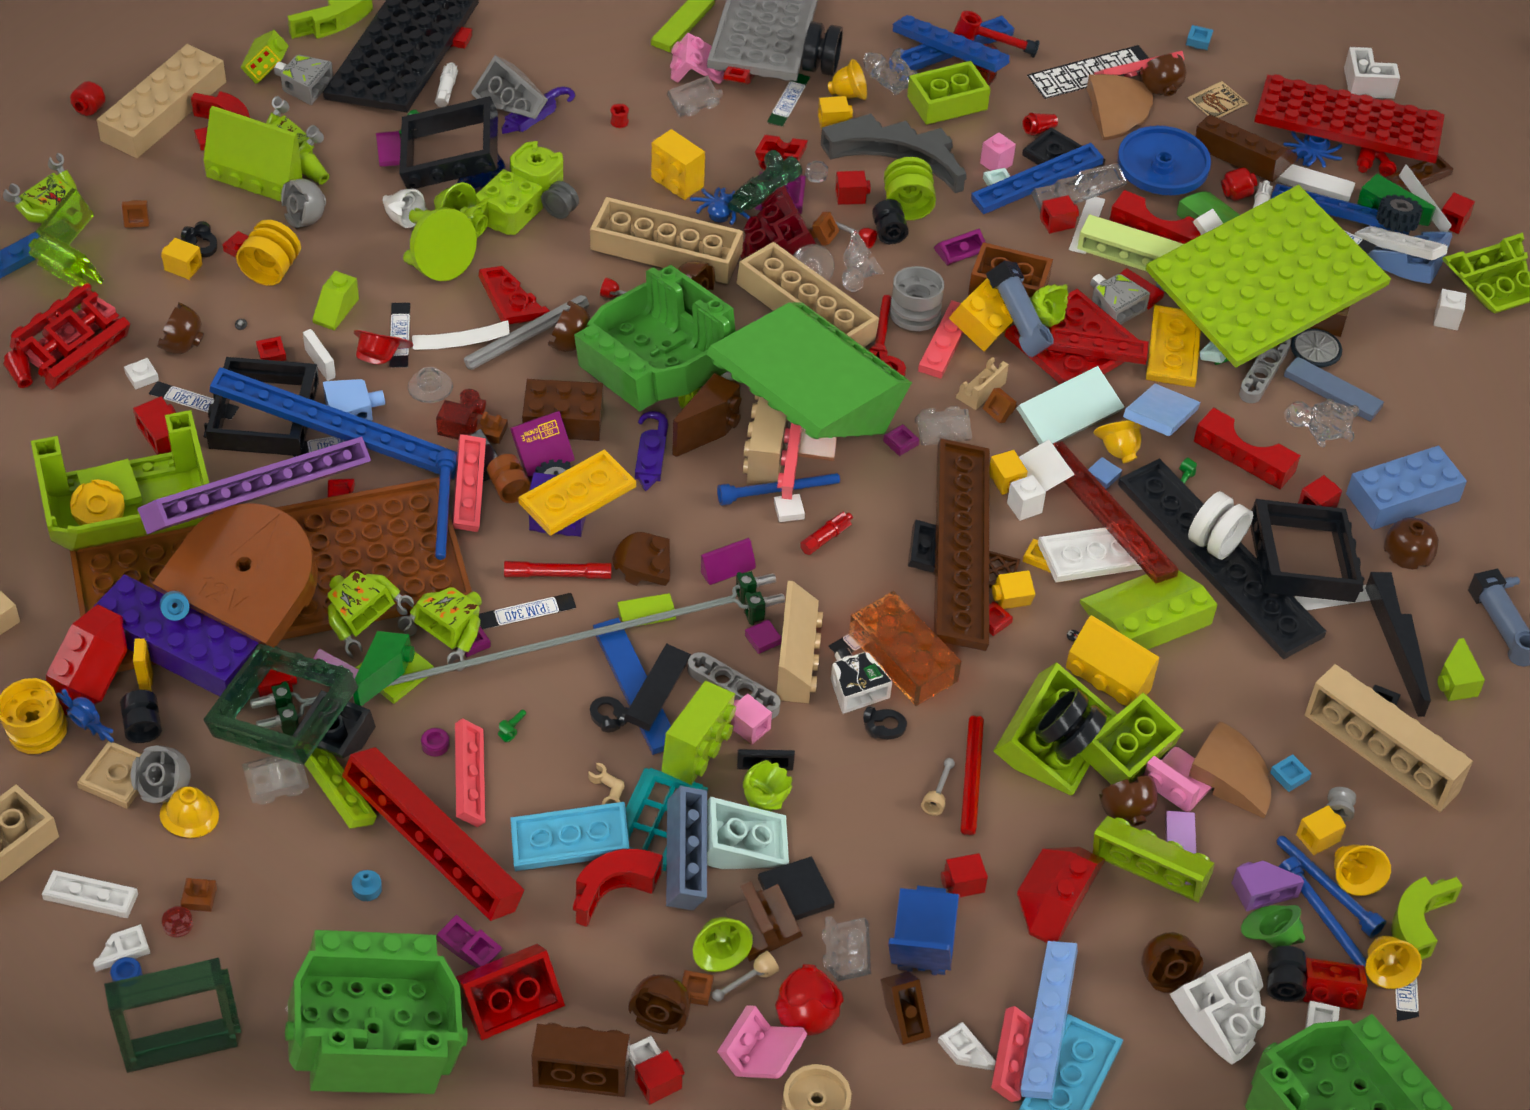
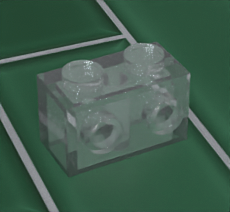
M298 749L242 764L252 803L258 802L259 805L268 804L275 801V797L285 794L287 797L297 796L303 793V789L309 788L302 757Z

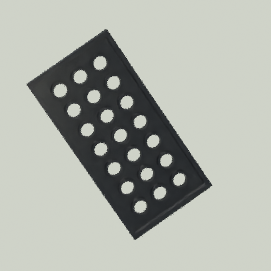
M386 0L324 89V100L408 112L452 45L453 38L460 28L465 25L479 1Z

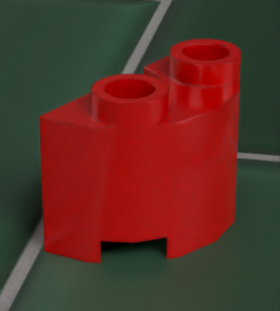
M764 135L755 150L757 159L760 161L759 166L765 171L792 173L807 148L808 140L792 138L790 143H786L779 136Z

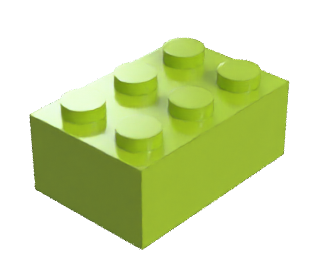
M972 61L909 76L907 97L926 125L988 110L990 87Z
M706 680L666 732L661 772L690 785L698 776H703L710 758H715L718 755L723 740L727 741L733 732L734 726L731 725V720L736 712V706H734L735 693Z
M1142 693L1105 724L1096 737L1082 750L1080 755L1111 785L1126 779L1131 783L1145 773L1147 763L1153 756L1160 759L1176 745L1184 730L1145 693Z

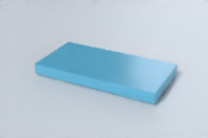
M625 802L510 818L515 871L593 861L599 856L615 850L630 849Z
M1068 1014L1052 1099L1025 1097L1019 1110H1090L1122 1046L1123 1039Z

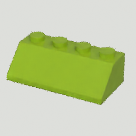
M1107 816L1094 833L1093 854L1104 858L1106 862L1199 903L1214 869V862H1211L1206 855L1201 853L1193 854L1186 851L1177 842H1166L1159 839L1153 832L1147 829L1139 830L1134 828L1128 821L1119 817L1114 819Z

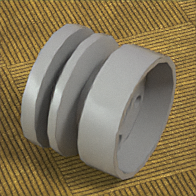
M920 266L907 267L897 272L893 280L890 317L895 324L910 331L929 330L938 324L941 317L944 280L941 275L932 269Z

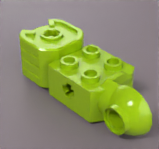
M538 141L526 142L510 156V172L503 169L476 194L475 206L470 208L463 207L460 210L471 220L475 228L476 237L481 236L486 227L507 235H516L543 209L542 194L554 182L563 181L562 153H554L547 148L538 147Z

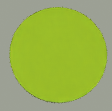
M448 207L432 211H424L419 208L412 209L409 213V220L416 225L412 231L410 249L403 255L404 262L414 266L426 277L437 281H448L461 275L472 262L476 251L477 237L471 220L461 211Z

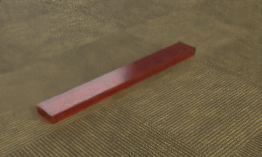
M1062 441L1054 443V447L1075 474L1065 480L1064 483L1154 583L1157 584L1176 577L1179 569L1068 447Z

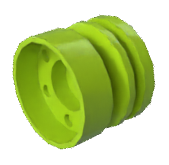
M903 157L888 165L884 171L886 199L897 200L901 204L905 220H917L931 213L935 207L936 195L933 186V172L930 165L925 160L917 157Z

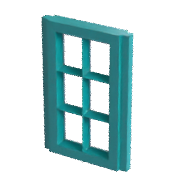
M644 768L626 807L629 838L634 828L648 832L649 834L642 850H648L654 835L667 838V832L657 828L664 812H667V799L674 793V790L680 786L707 790L708 793V788L697 782H693L690 785L656 769ZM655 782L670 787L663 803L648 799ZM645 805L660 809L652 827L637 823ZM666 845V848H665V850H664V852H663L662 855H663V871H666V872H667V845Z

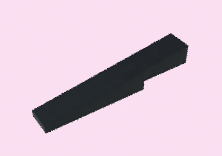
M1371 572L1365 589L1417 716L1425 717L1431 698L1412 614H1401L1392 572Z

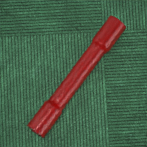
M504 561V577L546 576L611 579L612 563L564 564Z

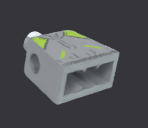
M296 55L289 64L278 62L274 68V74L281 77L284 92L312 105L333 78L332 62Z
M1097 274L1091 280L1090 285L1094 288L1092 301L1119 324H1123L1147 310L1150 293L1122 274H1117L1108 280L1102 275Z

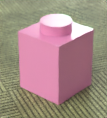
M998 132L983 142L980 164L990 171L1001 168L1007 169L1013 165L1016 144Z
M746 694L740 700L734 701L736 712L731 720V725L734 726L733 730L752 745L771 729L772 712L749 694Z

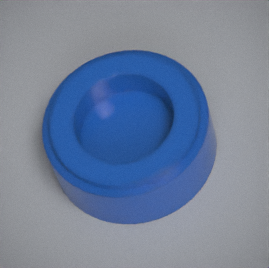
M124 957L114 962L110 969V975L115 986L129 989L141 981L142 969L136 959Z

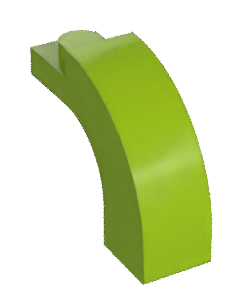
M1425 876L1412 883L1400 899L1392 920V937L1412 944L1420 953L1421 960L1431 957L1438 942L1428 927L1424 914L1456 902L1463 886L1458 878L1440 879L1431 885Z

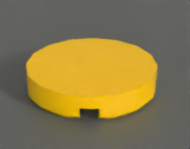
M97 479L77 487L72 493L70 508L72 517L77 524L85 525L123 517L125 503L124 497L116 485L109 481Z

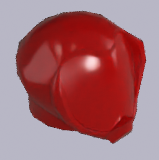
M803 964L801 968L796 969L782 982L775 1007L780 1023L784 1027H802L807 1032V1036L818 1035L833 1026L840 1016V1007L844 1000L842 992L822 970H819L816 965Z

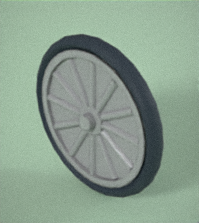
M1306 329L1295 335L1291 340V350L1294 356H1298L1317 367L1331 366L1339 361L1342 356V346L1339 340L1333 334L1321 329Z

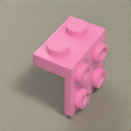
M687 33L680 42H676L672 48L671 79L678 83L690 69H693L710 80L721 84L724 70L718 71L707 68V60L712 46L690 33Z
M1174 747L1162 760L1153 756L1147 763L1144 776L1153 777L1157 793L1183 811L1190 812L1212 787L1189 777L1195 758L1181 748Z
M747 1005L717 1052L736 1077L777 1079L786 1072L793 1057L801 1048L807 1032L802 1027L770 1026L756 1006Z

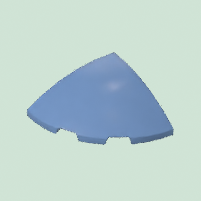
M1422 232L1421 235L1414 237L1445 244L1448 250L1452 232ZM1378 246L1367 254L1385 271L1405 279L1431 284L1443 263L1442 258L1446 256L1445 254L1432 261Z

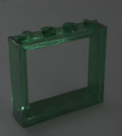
M259 643L203 720L215 738L304 765L356 692L358 685L353 677V673L350 669L344 668L343 665L336 666L322 659L315 660L305 657L298 652L291 653L277 646L270 647ZM271 669L331 687L296 737L235 719Z
M219 957L104 984L108 1010L127 1073L238 1047L236 1034L241 1033L239 1017L228 968L221 969ZM216 989L222 1014L221 1019L133 1039L125 1010Z

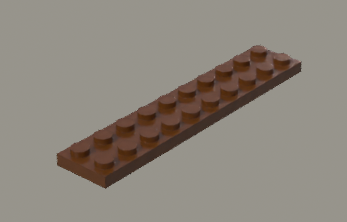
M940 438L937 451L934 641L986 651L989 646L990 449Z

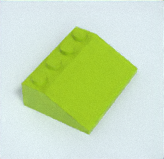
M215 106L210 108L204 152L206 177L281 202L283 185L286 182H290L289 180L303 179L297 133Z
M1171 565L1080 599V604L1089 616L1096 617L1147 650L1211 625L1218 605L1202 584Z
M1056 662L1037 675L993 752L1013 769L1071 796L1078 788L1090 764L1080 755L1081 752L1069 760H1064L1054 751V742L1045 743L1036 735L1035 730L1038 723L1049 708L1073 688H1078L1088 697L1087 706L1097 705L1106 714L1105 724L1114 718L1117 713Z

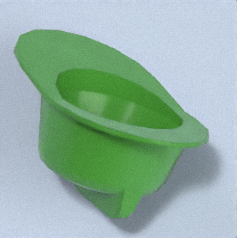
M1271 905L1256 909L1244 919L1241 925V933L1246 938L1265 940L1273 948L1303 943L1305 935L1303 933V923L1300 919L1301 908L1297 905Z

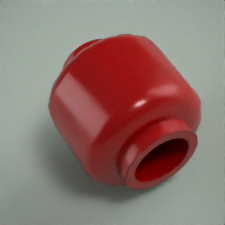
M90 81L80 84L70 96L73 108L85 116L95 114L106 101L101 86Z
M1244 167L1227 172L1224 175V179L1221 180L1225 197H1230L1233 201L1252 196L1254 187L1258 185L1254 172L1250 173Z

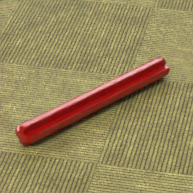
M975 715L970 716L968 722L961 833L970 836L974 835L977 829L984 727L983 717Z

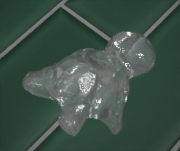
M902 48L895 49L889 60H886L882 54L866 53L863 60L864 69L870 74L871 79H875L882 86L892 91L893 95L897 96L902 90L908 88L910 75L918 74L917 71L911 70L908 64L900 57L904 53Z
M857 230L852 231L849 244L843 254V261L847 269L842 274V284L850 292H857L864 285V278L875 274H883L884 271L874 256L870 259L868 258L872 255V252L866 246Z
M1332 399L1317 403L1312 408L1304 402H1293L1285 410L1284 417L1293 427L1308 426L1318 445L1325 447L1326 440L1344 438L1349 442L1353 441L1355 436L1351 428L1353 418L1359 414V407L1356 405L1345 406L1334 402Z

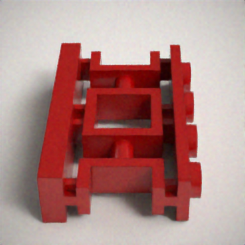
M89 283L82 287L76 286L71 290L69 296L63 300H56L49 310L36 314L29 324L24 327H17L11 334L9 347L12 350L17 349V353L21 356L30 349L43 362L39 366L38 374L41 377H45V384L51 390L128 335L130 322L124 316L119 319V314L115 312L106 319L93 306L97 302L98 294L95 291H91L92 286ZM80 304V308L87 314L83 318H80L72 311V309ZM68 322L82 335L69 346L55 333L56 330ZM93 322L103 330L95 337V332L89 327ZM41 331H43L42 335L49 341L43 346L34 338ZM55 349L65 357L57 364V360L50 354Z

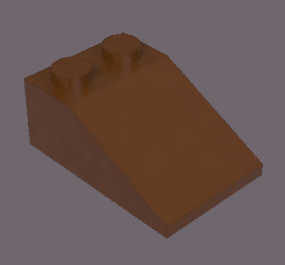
M715 373L673 420L672 455L678 457L726 436L732 428L737 427L741 419L739 414V406L742 401L740 385Z

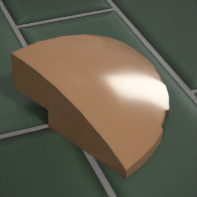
M1089 75L1086 89L1092 101L1091 112L1103 140L1127 135L1130 128L1135 125L1140 127L1146 121L1148 112L1152 108L1153 93L1148 90L1143 82L1119 75Z
M1220 721L1210 733L1193 761L1189 777L1214 788L1212 795L1265 818L1270 805L1272 791L1267 766L1260 753L1257 752L1247 738Z

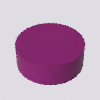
M431 728L425 731L421 737L422 750L427 755L433 757L445 754L450 747L448 733L440 728Z

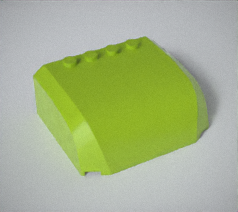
M192 411L165 415L171 452L129 460L143 502L125 506L123 517L85 525L77 524L72 517L70 508L72 493L80 486L76 472L85 469L66 472L58 436L32 440V451L51 542L74 551L193 527L207 516H203L147 534L137 509L156 499L209 483Z

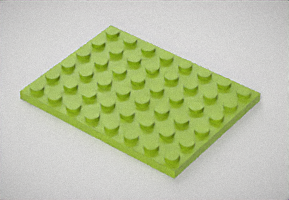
M1300 185L1279 194L1147 263L1145 269L1235 368L1388 286L1391 280Z

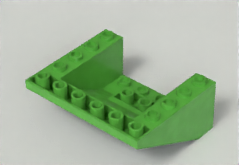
M788 302L710 345L706 353L707 356L714 360V365L729 371L734 380L746 384L750 387L751 393L766 399L771 408L783 412L787 415L786 419L803 427L805 433L814 439L885 434L912 384L910 380L803 302Z

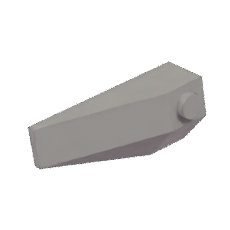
M497 55L493 57L471 92L477 99L491 96L497 109L533 119L537 118L548 101L520 69Z

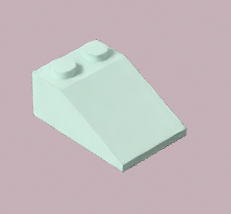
M710 797L707 800V866L719 869L777 868L789 864L786 815Z

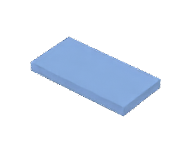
M1155 383L1125 409L1123 417L1166 436H1171L1198 410L1201 402Z

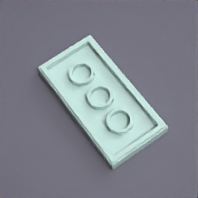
M1097 366L1020 404L1016 409L1039 445L1047 440H1050L1055 445L1122 411L1124 405Z

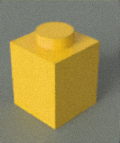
M846 96L819 98L818 119L821 130L823 127L853 118L852 105H848Z
M174 238L161 252L164 270L188 280L203 265L200 247Z
M1015 450L991 456L990 477L1001 495L1009 493L1011 482L1027 477L1028 471Z
M1029 570L1000 574L995 584L992 585L993 599L998 601L999 606L1003 609L1031 605L1036 595Z
M1328 805L1301 819L1296 835L1314 856L1339 843L1346 825L1341 816L1335 813Z

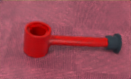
M963 11L953 31L954 34L964 36L972 41L975 36L980 35L1023 49V52L1031 54L1033 58L1035 57L1040 43L1039 40L1032 41L1027 39L1025 41L980 26L982 19L978 14L972 11Z

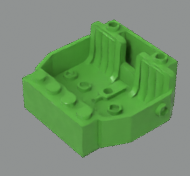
M669 265L660 271L652 267L646 271V283L602 305L587 323L588 327L574 334L579 366L640 412L657 401L687 395L702 387L714 373L721 376L728 372L726 369H721L714 365V360L707 356L706 353L710 345L736 332L734 309L674 266Z
M315 930L309 952L294 979L288 999V1022H286L285 1041H288L289 1062L294 1070L310 1071V1091L434 1094L441 1075H450L461 1049L463 1046H466L468 1038L467 1028L462 1026L460 985L444 956H437L436 935ZM353 988L359 989L360 992H359V993H356V992L352 991V989H353ZM386 989L389 990L391 993L386 994L382 990ZM372 1029L375 1030L377 1033L373 1034L370 1033L368 1030Z
M1373 1014L1355 1024L1350 1020L1314 1023L1280 1044H1277V1042L1270 1044L1262 1052L1251 1082L1253 1087L1245 1105L1247 1110L1453 1109ZM1355 1085L1362 1086L1363 1090L1357 1089Z

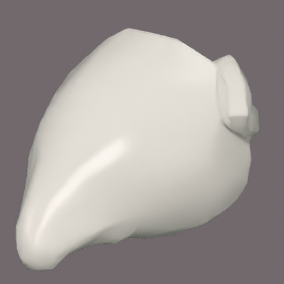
M414 188L400 190L390 196H383L385 211L390 219L405 228H412L416 225L409 220V213L412 209L428 210L425 207L422 193Z

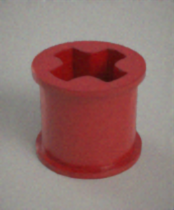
M624 104L613 105L610 109L611 125L615 128L626 127L629 123L628 107Z

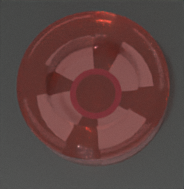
M181 906L168 909L162 916V925L165 933L171 937H182L188 934L193 927L191 912Z

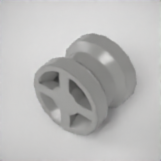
M1335 787L1329 790L1327 797L1329 803L1327 806L1329 805L1335 813L1339 814L1344 822L1350 821L1354 817L1355 810L1353 806L1356 803V794L1353 790L1345 787Z

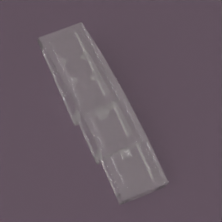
M1115 163L1083 170L1077 176L1059 179L1054 185L1034 189L1031 195L1041 213L1044 200L1069 195L1072 202L1076 204L1125 186L1127 180L1119 164Z

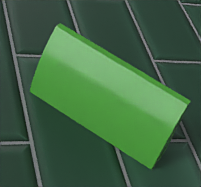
M1204 191L1180 200L1176 215L1181 219L1188 216L1196 219L1214 209L1224 224L1240 214L1212 193Z

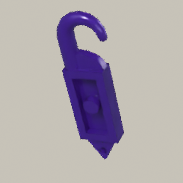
M557 87L544 94L548 101L536 119L515 113L505 116V123L501 128L502 134L514 131L523 132L529 129V127L555 112L557 107L555 98L566 94L569 95L567 101L571 102L575 98V92L568 87Z
M656 411L644 413L638 421L640 425L649 418L656 419L659 422L658 430H648L640 436L635 479L639 480L645 491L656 481L661 480L666 448L668 419L664 414Z

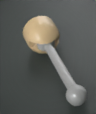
M947 758L944 761L945 768L936 791H929L923 798L921 807L929 815L937 816L942 814L944 810L945 797L941 791L950 769L955 766V761L952 758Z
M768 951L760 954L754 961V969L725 988L714 990L712 993L713 1000L721 1001L725 994L755 975L767 978L779 972L775 959Z

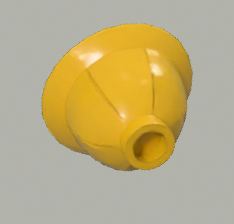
M851 59L847 66L838 70L834 74L832 81L828 82V90L831 95L837 94L838 96H846L847 99L858 97L866 100V80L859 63L855 59Z
M1126 420L1105 424L1094 430V435L1103 440L1108 452L1114 457L1120 458L1123 464L1137 459L1136 452L1141 445L1140 430L1142 425Z
M188 786L179 788L171 795L168 802L163 803L160 808L159 817L163 827L172 834L185 838H197L210 833L216 827L219 821V811L216 803L209 796L205 795L198 788Z
M1354 844L1342 846L1335 852V877L1338 885L1345 892L1356 896H1366L1379 891L1388 882L1391 874V864L1389 858L1380 849L1369 845Z
M1379 936L1368 948V958L1365 966L1366 974L1379 987L1385 989L1405 987L1412 983L1421 971V955L1409 942L1392 936Z

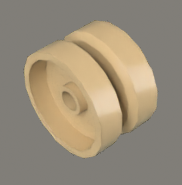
M819 1064L803 1066L793 1072L785 1083L782 1110H850L852 1093L849 1083L839 1071L830 1066Z

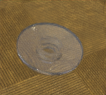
M810 244L794 253L793 256L811 269L817 267L816 273L830 281L835 265L832 254L825 247Z

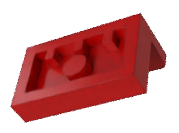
M1307 958V971L1305 973L1307 984L1306 995L1303 997L1304 1002L1314 1001L1358 1010L1363 1008L1368 987L1365 967L1363 965Z

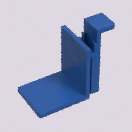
M917 886L916 890L900 888L894 938H889L888 943L891 964L898 965V970L912 972L913 968H917L918 971L931 970V974L936 976L937 974L945 975L946 970L951 971L959 894L946 893L945 888Z

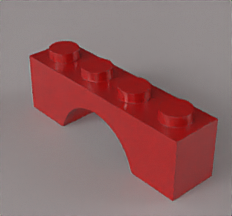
M1126 190L1121 193L1111 209L1109 221L1182 244L1201 236L1193 223L1194 218L1188 216L1177 221L1157 218L1148 211L1145 204L1146 198Z
M1213 407L1198 423L1194 442L1281 490L1295 474L1301 455L1279 443L1269 447H1257L1244 442L1235 432V419Z

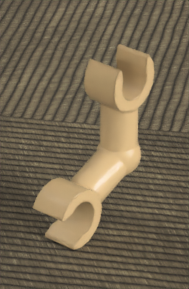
M596 763L597 771L601 772V774L595 775L589 771V780L594 784L603 783L611 788L609 796L602 801V805L620 802V796L625 786L624 782L607 773L605 765Z

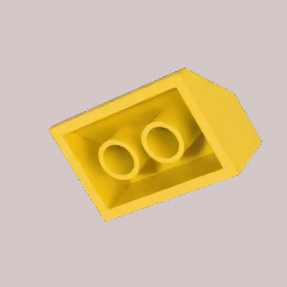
M1091 615L1069 651L1066 668L1075 676H1079L1092 684L1096 689L1113 697L1118 703L1128 706L1142 693L1147 695L1151 691L1160 657Z

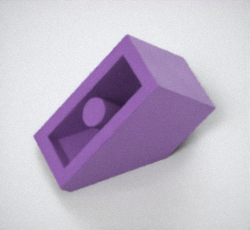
M1265 861L1247 862L1237 867L1232 881V885L1246 912L1297 898L1304 884L1301 876Z

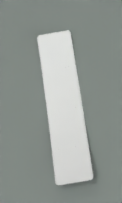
M503 321L487 327L462 332L413 335V349H442L490 341L509 335V322Z

